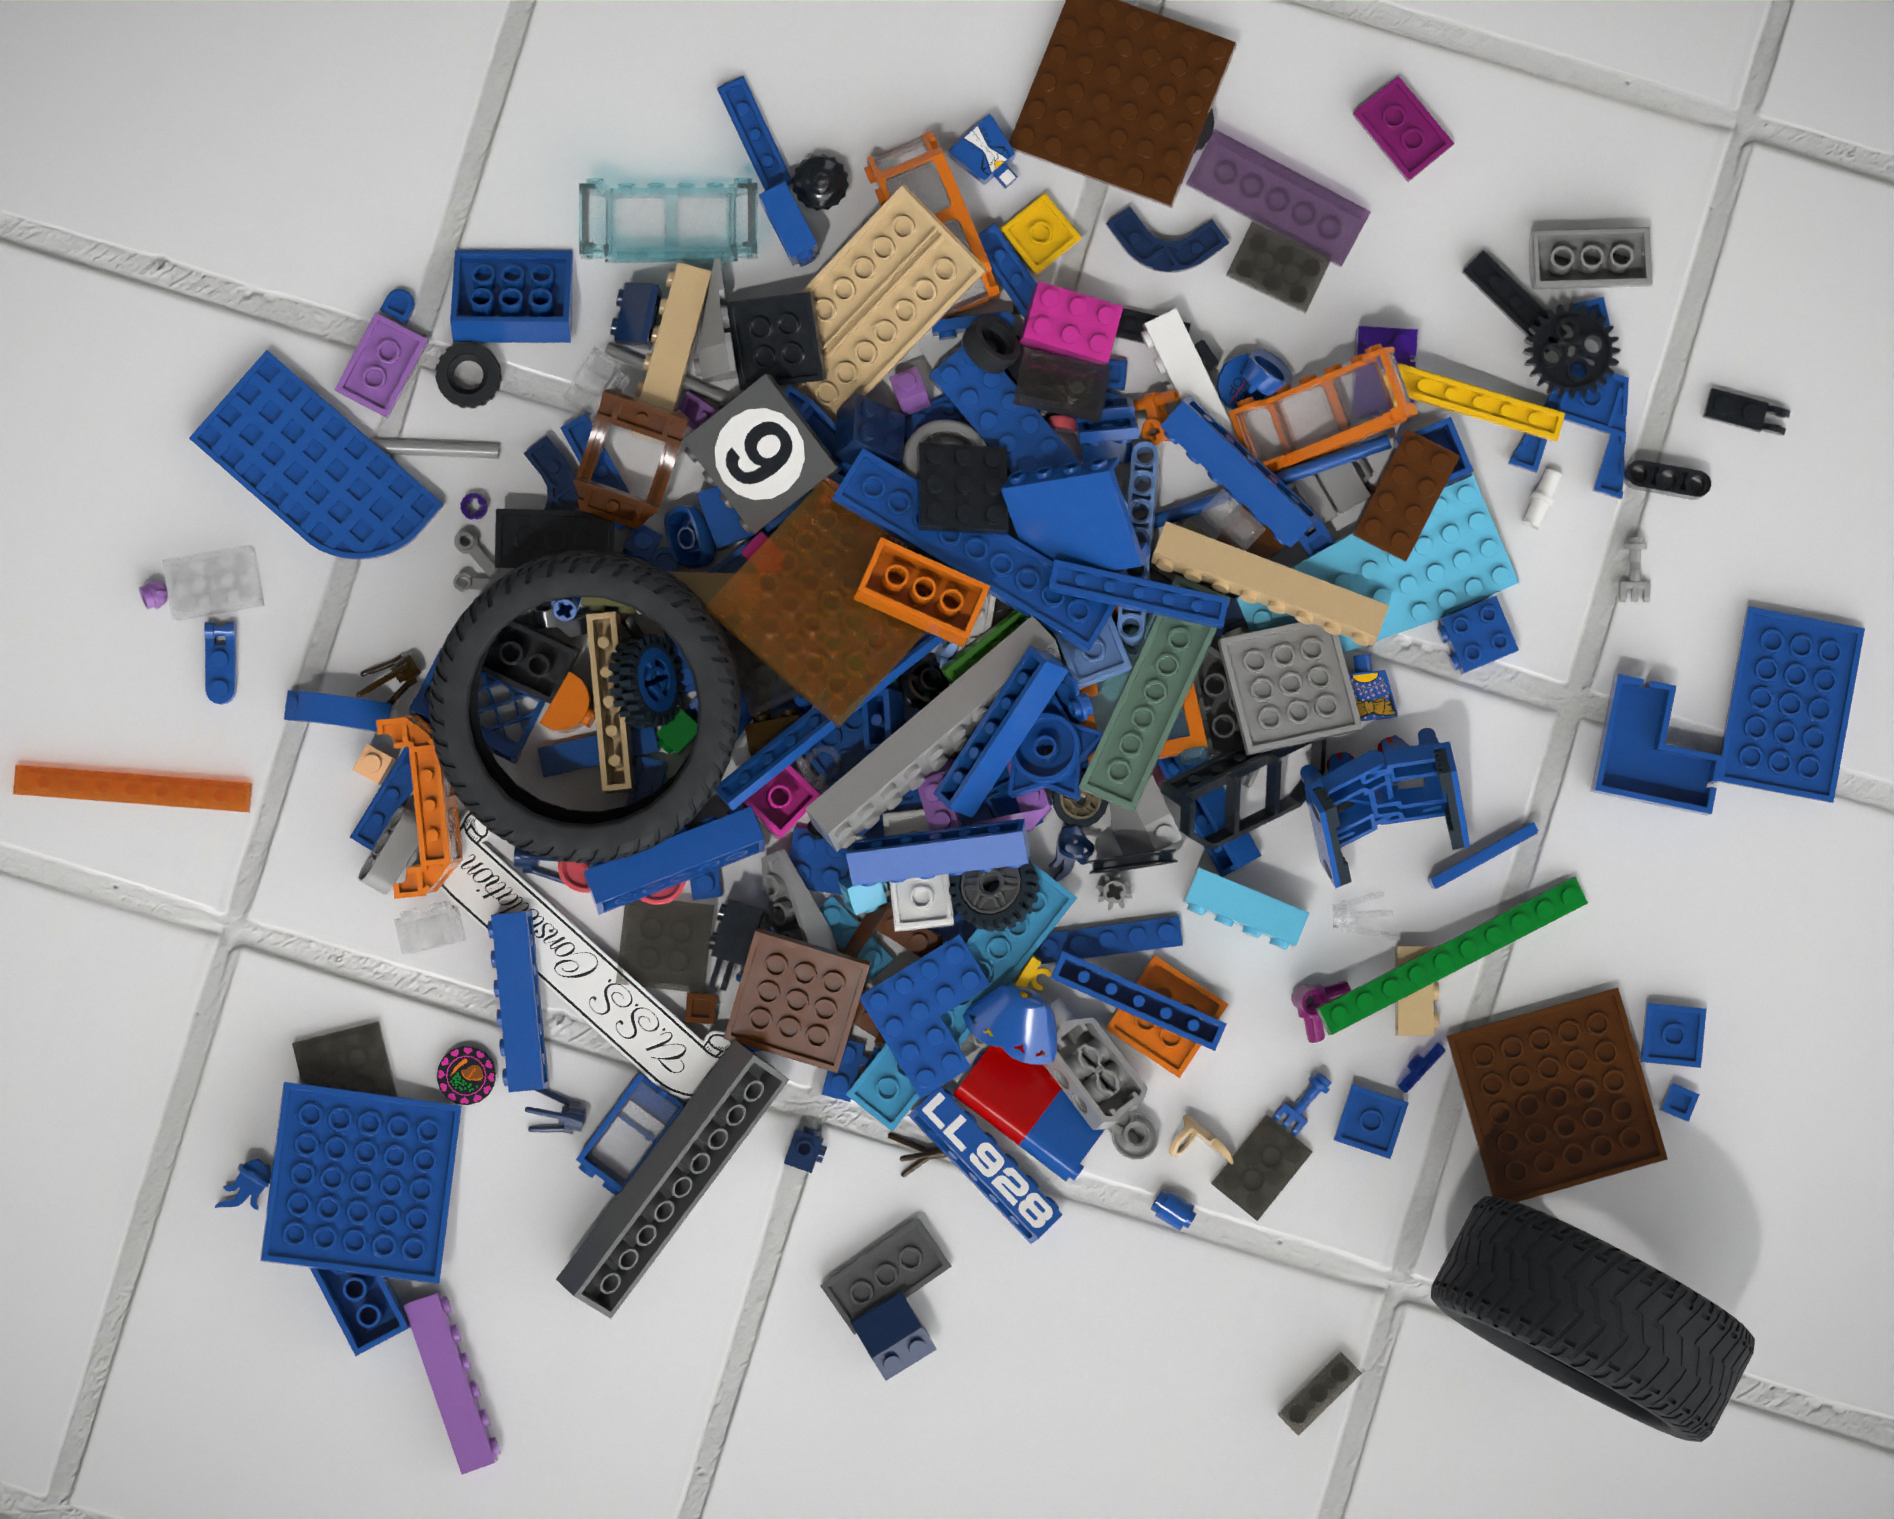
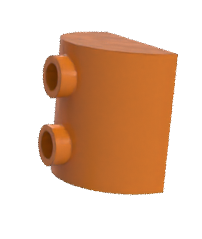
M568 672L540 724L558 733L574 732L584 725L590 728L595 721V710H593V696L586 683L576 675Z

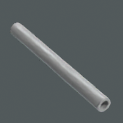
M370 439L386 454L499 459V444Z

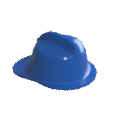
M1256 349L1249 355V360L1242 374L1244 379L1251 385L1248 391L1249 394L1257 390L1266 396L1275 394L1280 388L1287 385L1293 377L1289 367L1280 358L1263 349Z

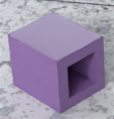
M916 366L889 377L894 395L901 412L905 416L931 406L927 391Z

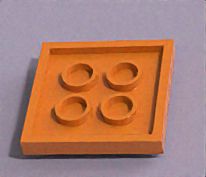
M1156 955L1152 957L1136 981L1138 985L1219 1020L1228 1006V1003ZM1121 1009L1116 1011L1105 1028L1178 1078L1181 1077L1201 1047L1200 1044Z

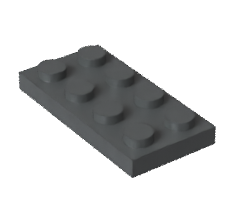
M917 1217L821 1284L820 1287L855 1335L856 1332L850 1323L851 1320L900 1290L905 1298L909 1297L952 1267V1265Z

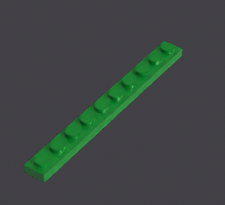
M1571 877L1317 1007L1316 1010L1328 1035H1333L1588 904L1576 877Z

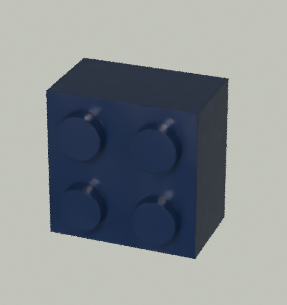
M855 393L836 413L834 458L853 465L860 451L864 448L892 466L898 467L903 462L905 414Z

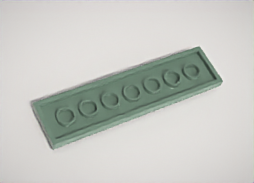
M1178 575L1173 580V586L1229 598L1228 605L1231 601V598ZM1157 615L1079 785L1080 790L1135 812L1218 628Z

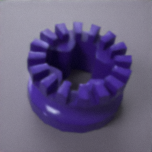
M477 493L466 495L460 503L462 514L472 521L482 519L488 511L486 500ZM473 499H478V504L482 506V510H477L475 515H471V511L466 508L467 503L471 504Z

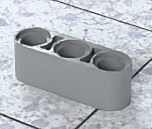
M403 806L395 811L362 866L358 877L359 881L382 894H387L393 888V884L398 880L418 846L416 815L414 812Z

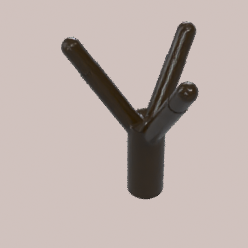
M888 1134L889 1139L920 1151L919 1153L900 1157L902 1162L919 1159L901 1173L902 1177H906L929 1160L947 1157L938 1147L927 1148L895 1134Z

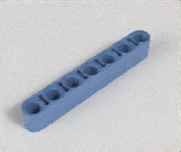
M1148 441L1139 442L1132 450L1127 502L1129 506L1128 513L1137 538L1144 539L1150 549L1149 556L1143 565L1140 566L1144 572L1141 576L1136 577L1150 580L1159 475L1158 450L1154 444ZM1143 453L1153 455V459L1148 463L1138 461V457ZM1142 481L1151 484V487L1144 492L1138 491L1135 487ZM1138 510H1146L1149 513L1144 520L1135 519L1133 514ZM1131 568L1122 569L1121 574L1130 576L1128 572ZM1119 607L1117 628L1121 641L1124 644L1135 646L1143 641L1146 631V612ZM1129 624H1135L1139 627V631L1134 635H1127L1123 632L1124 628Z

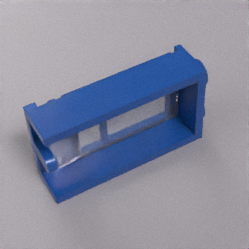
M639 1073L576 1160L581 1163L578 1168L591 1178L596 1174L605 1182L602 1186L612 1194L617 1195L619 1192L621 1193L686 1105L661 1089L647 1076Z

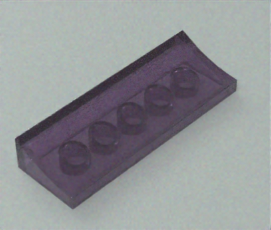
M1214 129L1186 183V186L1340 268L1371 211Z

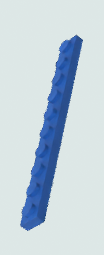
M915 626L912 627L866 665V678L848 679L722 780L715 789L717 795L732 811L943 642L944 639Z

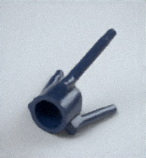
M515 847L514 867L522 868V873L535 874L564 884L559 875L534 867L539 866L540 860L563 861H555L552 858L548 859L533 855L529 851Z
M548 1089L535 1090L568 1106V1108L562 1107L560 1113L526 1107L525 1112L560 1119L559 1124L564 1125L532 1126L528 1128L529 1132H564L573 1134L574 1130L582 1131L586 1109L579 1107L580 1102L569 1100Z

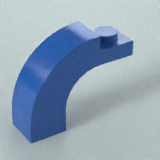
M288 690L284 720L377 732L376 720L390 718L392 704L347 696Z

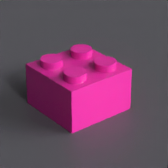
M789 765L741 805L744 808L751 806L756 819L778 840L806 813L805 808L815 801L820 794Z

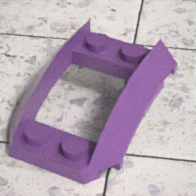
M956 758L947 760L940 770L929 773L925 777L923 784L918 788L930 830L961 827L958 813L947 808L933 794ZM1012 759L1007 765L1009 775L1011 771ZM1045 788L1016 797L1020 813L1001 816L971 825L1025 818L1027 831H1032L1042 817L1045 818L1052 809L1047 790Z

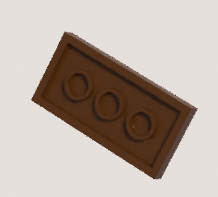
M1407 429L1353 536L1406 562L1460 455Z

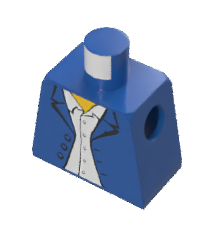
M990 114L948 150L950 159L983 185L995 177L1006 189L1018 178L1008 166L1015 159V152Z

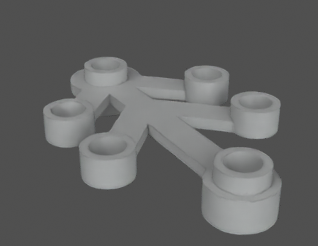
M464 529L456 534L454 538L455 547L461 553L470 554L490 577V579L474 578L460 573L453 580L454 587L461 592L468 591L469 589L486 590L503 575L512 571V569L500 568L499 571L495 568L491 560L478 547L479 540L473 531ZM469 536L471 538L470 545L462 546L461 538ZM461 577H465L468 580V584L464 588H460L457 584ZM539 606L518 615L515 619L523 623L532 621L534 619L533 610L539 608Z

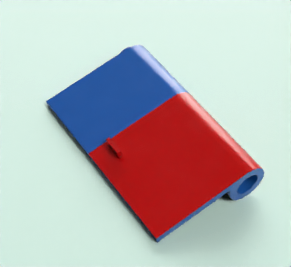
M1023 1045L1014 1046L1015 1049H1020L1022 1053H1025ZM989 1046L953 1093L963 1104L1065 1182L1069 1178L1074 1181L1081 1173L1084 1166L1080 1163L1105 1131V1129L1092 1130L1043 1064L1037 1065L1020 1062L1010 1057L1001 1046ZM1041 1050L1039 1053H1037L1035 1056H1040L1041 1053H1042V1050Z

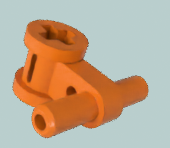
M1176 389L1162 393L1158 391L1147 393L1144 398L1133 400L1135 412L1146 410L1148 420L1142 425V436L1145 441L1151 442L1154 445L1160 444L1163 441H1170L1164 435L1165 430L1160 426L1170 415L1167 414L1165 404L1179 400V392ZM1156 430V433L1151 434L1150 431Z

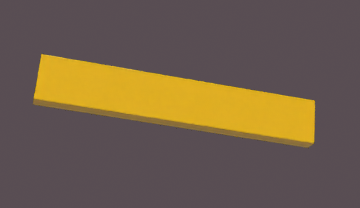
M1397 363L1395 366V372L1405 398L1549 441L1557 442L1565 416L1564 412L1401 363Z

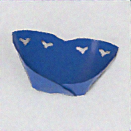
M1003 984L972 1003L963 1014L967 1028L982 1043L989 1046H1001L1010 1057L1023 1063L1042 1065L1054 1062L1057 1051V1028L1054 1012L1050 1004L1034 989ZM1025 991L1031 994L1032 997L1023 998L1020 996V992ZM970 1015H976V1024L973 1023V1019L969 1017ZM990 1028L993 1037L989 1033H983V1030ZM1023 1045L1025 1053H1022L1020 1049H1015L1014 1046ZM1041 1050H1043L1048 1056H1044V1055L1035 1056V1055H1036L1037 1053H1039Z

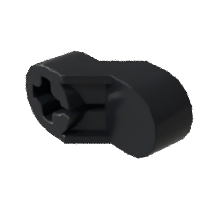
M545 606L533 610L535 628L558 627L569 637L588 634L586 614H576L572 620L561 621L554 616L553 606Z

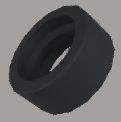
M984 315L979 317L963 334V346L966 354L974 364L988 373L999 374L1004 372L1020 355V343L1016 334L1003 320L995 316ZM983 336L989 338L996 345L1000 353L994 351L987 344Z

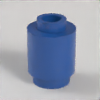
M1164 1189L1159 1193L1151 1207V1210L1156 1213V1217L1179 1231L1183 1226L1188 1229L1197 1214L1192 1211L1195 1205L1172 1191L1168 1193Z

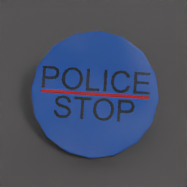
M1241 353L1231 357L1223 365L1218 375L1217 391L1219 398L1225 406L1231 409L1238 408L1237 402L1246 398L1253 397L1254 401L1264 400L1266 396L1257 390L1252 394L1248 393L1251 385L1244 379L1242 374L1249 360V353Z

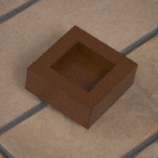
M687 993L685 1022L715 1024L717 995Z

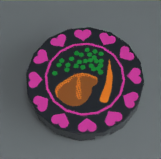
M463 1046L451 1050L443 1057L438 1066L437 1081L439 1089L447 1099L456 1104L471 1105L481 1102L490 1095L495 1085L497 1073L494 1062L486 1052L476 1047Z

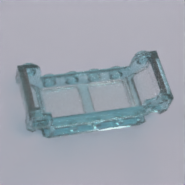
M736 178L734 183L728 185V188H724L722 183H708L706 188H694L692 183H679L677 188H665V184L650 183L647 184V188H636L635 184L621 183L618 184V188H611L610 185L604 184V179H586V183H579V255L581 259H605V262L713 263L714 259L720 258L721 263L737 262L738 258H759L758 184L752 183L750 178Z

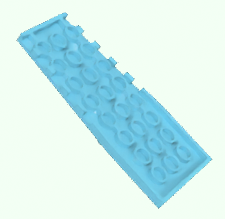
M1472 474L1444 487L1406 562L1354 537L1353 532L1333 542L1332 545L1308 556L1307 559L1289 567L1390 605L1376 641L1440 619L1519 583ZM1239 595L1236 596L1238 606L1251 632L1299 622L1294 616L1286 613L1276 614L1267 608L1268 606L1257 602L1255 604L1247 603L1240 599ZM1342 634L1339 635L1343 653L1362 647V645L1354 643L1350 637Z

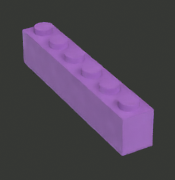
M439 1291L404 1304L406 1315L461 1474L496 1463L498 1461L497 1455L501 1454L496 1437H490L487 1428L491 1426L487 1410H481L477 1398L481 1397V1392L476 1380L471 1382L468 1370L472 1369L467 1353H461L458 1342L462 1341L457 1324H451L448 1314L452 1313L448 1297H442Z

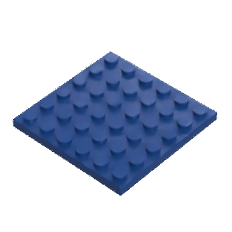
M284 1082L260 1261L439 1284L462 1106Z

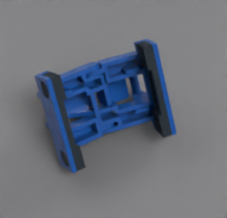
M1423 728L1418 732L1419 745L1410 746L1402 738L1393 735L1381 740L1377 750L1368 751L1357 758H1354V756L1347 752L1332 754L1327 761L1328 774L1324 776L1318 771L1316 766L1311 764L1305 765L1300 769L1301 779L1305 785L1306 803L1310 812L1320 863L1335 889L1352 882L1348 862L1343 857L1340 848L1377 830V825L1379 824L1388 825L1445 816L1452 849L1470 847L1459 779L1450 742L1439 743L1436 733L1432 728ZM1424 777V787L1398 789V785L1392 786L1391 782L1396 784L1403 780ZM1344 801L1356 803L1337 813L1336 805Z

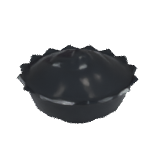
M812 154L808 159H803L800 166L795 168V175L792 177L794 184L792 191L797 195V200L802 202L806 208H813L816 211L821 209L829 210L832 206L839 205L840 200L846 196V190L849 187L847 182L848 174L844 171L843 164L838 163L835 157H828L825 154L819 156Z
M930 658L920 659L898 677L900 682L898 689L902 692L903 700L908 701L910 707L918 708L919 710H922L949 687V681L940 670V664Z

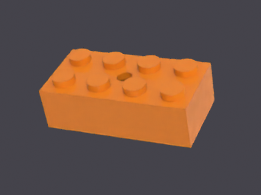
M881 537L872 553L853 599L963 647L970 636L990 585ZM916 591H922L925 597L918 595Z

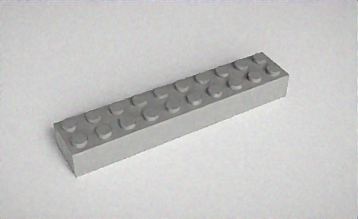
M1033 616L1027 619L805 808L815 829L836 852L841 848L845 849L851 846L861 831L865 828H872L879 821L881 814L887 809L892 810L902 801V797L908 791H914L919 788L929 773L940 770L946 764L949 756L955 751L960 752L1029 646L1052 654L1060 662L1062 661L1056 640Z

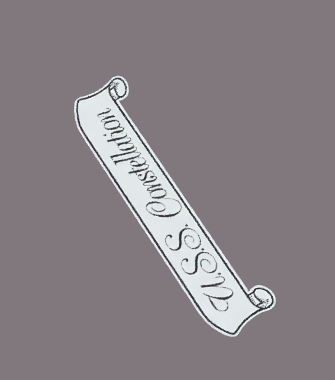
M467 811L460 822L463 860L440 889L487 933L488 921H491V915L532 910L539 980L653 1083L675 1096L691 1099L733 1041L723 1039L725 1032L711 1031L707 1034L704 1041L695 1035L482 843L490 837L491 832L472 816L470 811Z

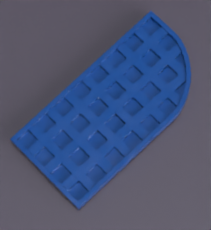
M268 350L262 354L189 437L192 442L310 545L332 556L365 560L396 552L416 539L445 506Z

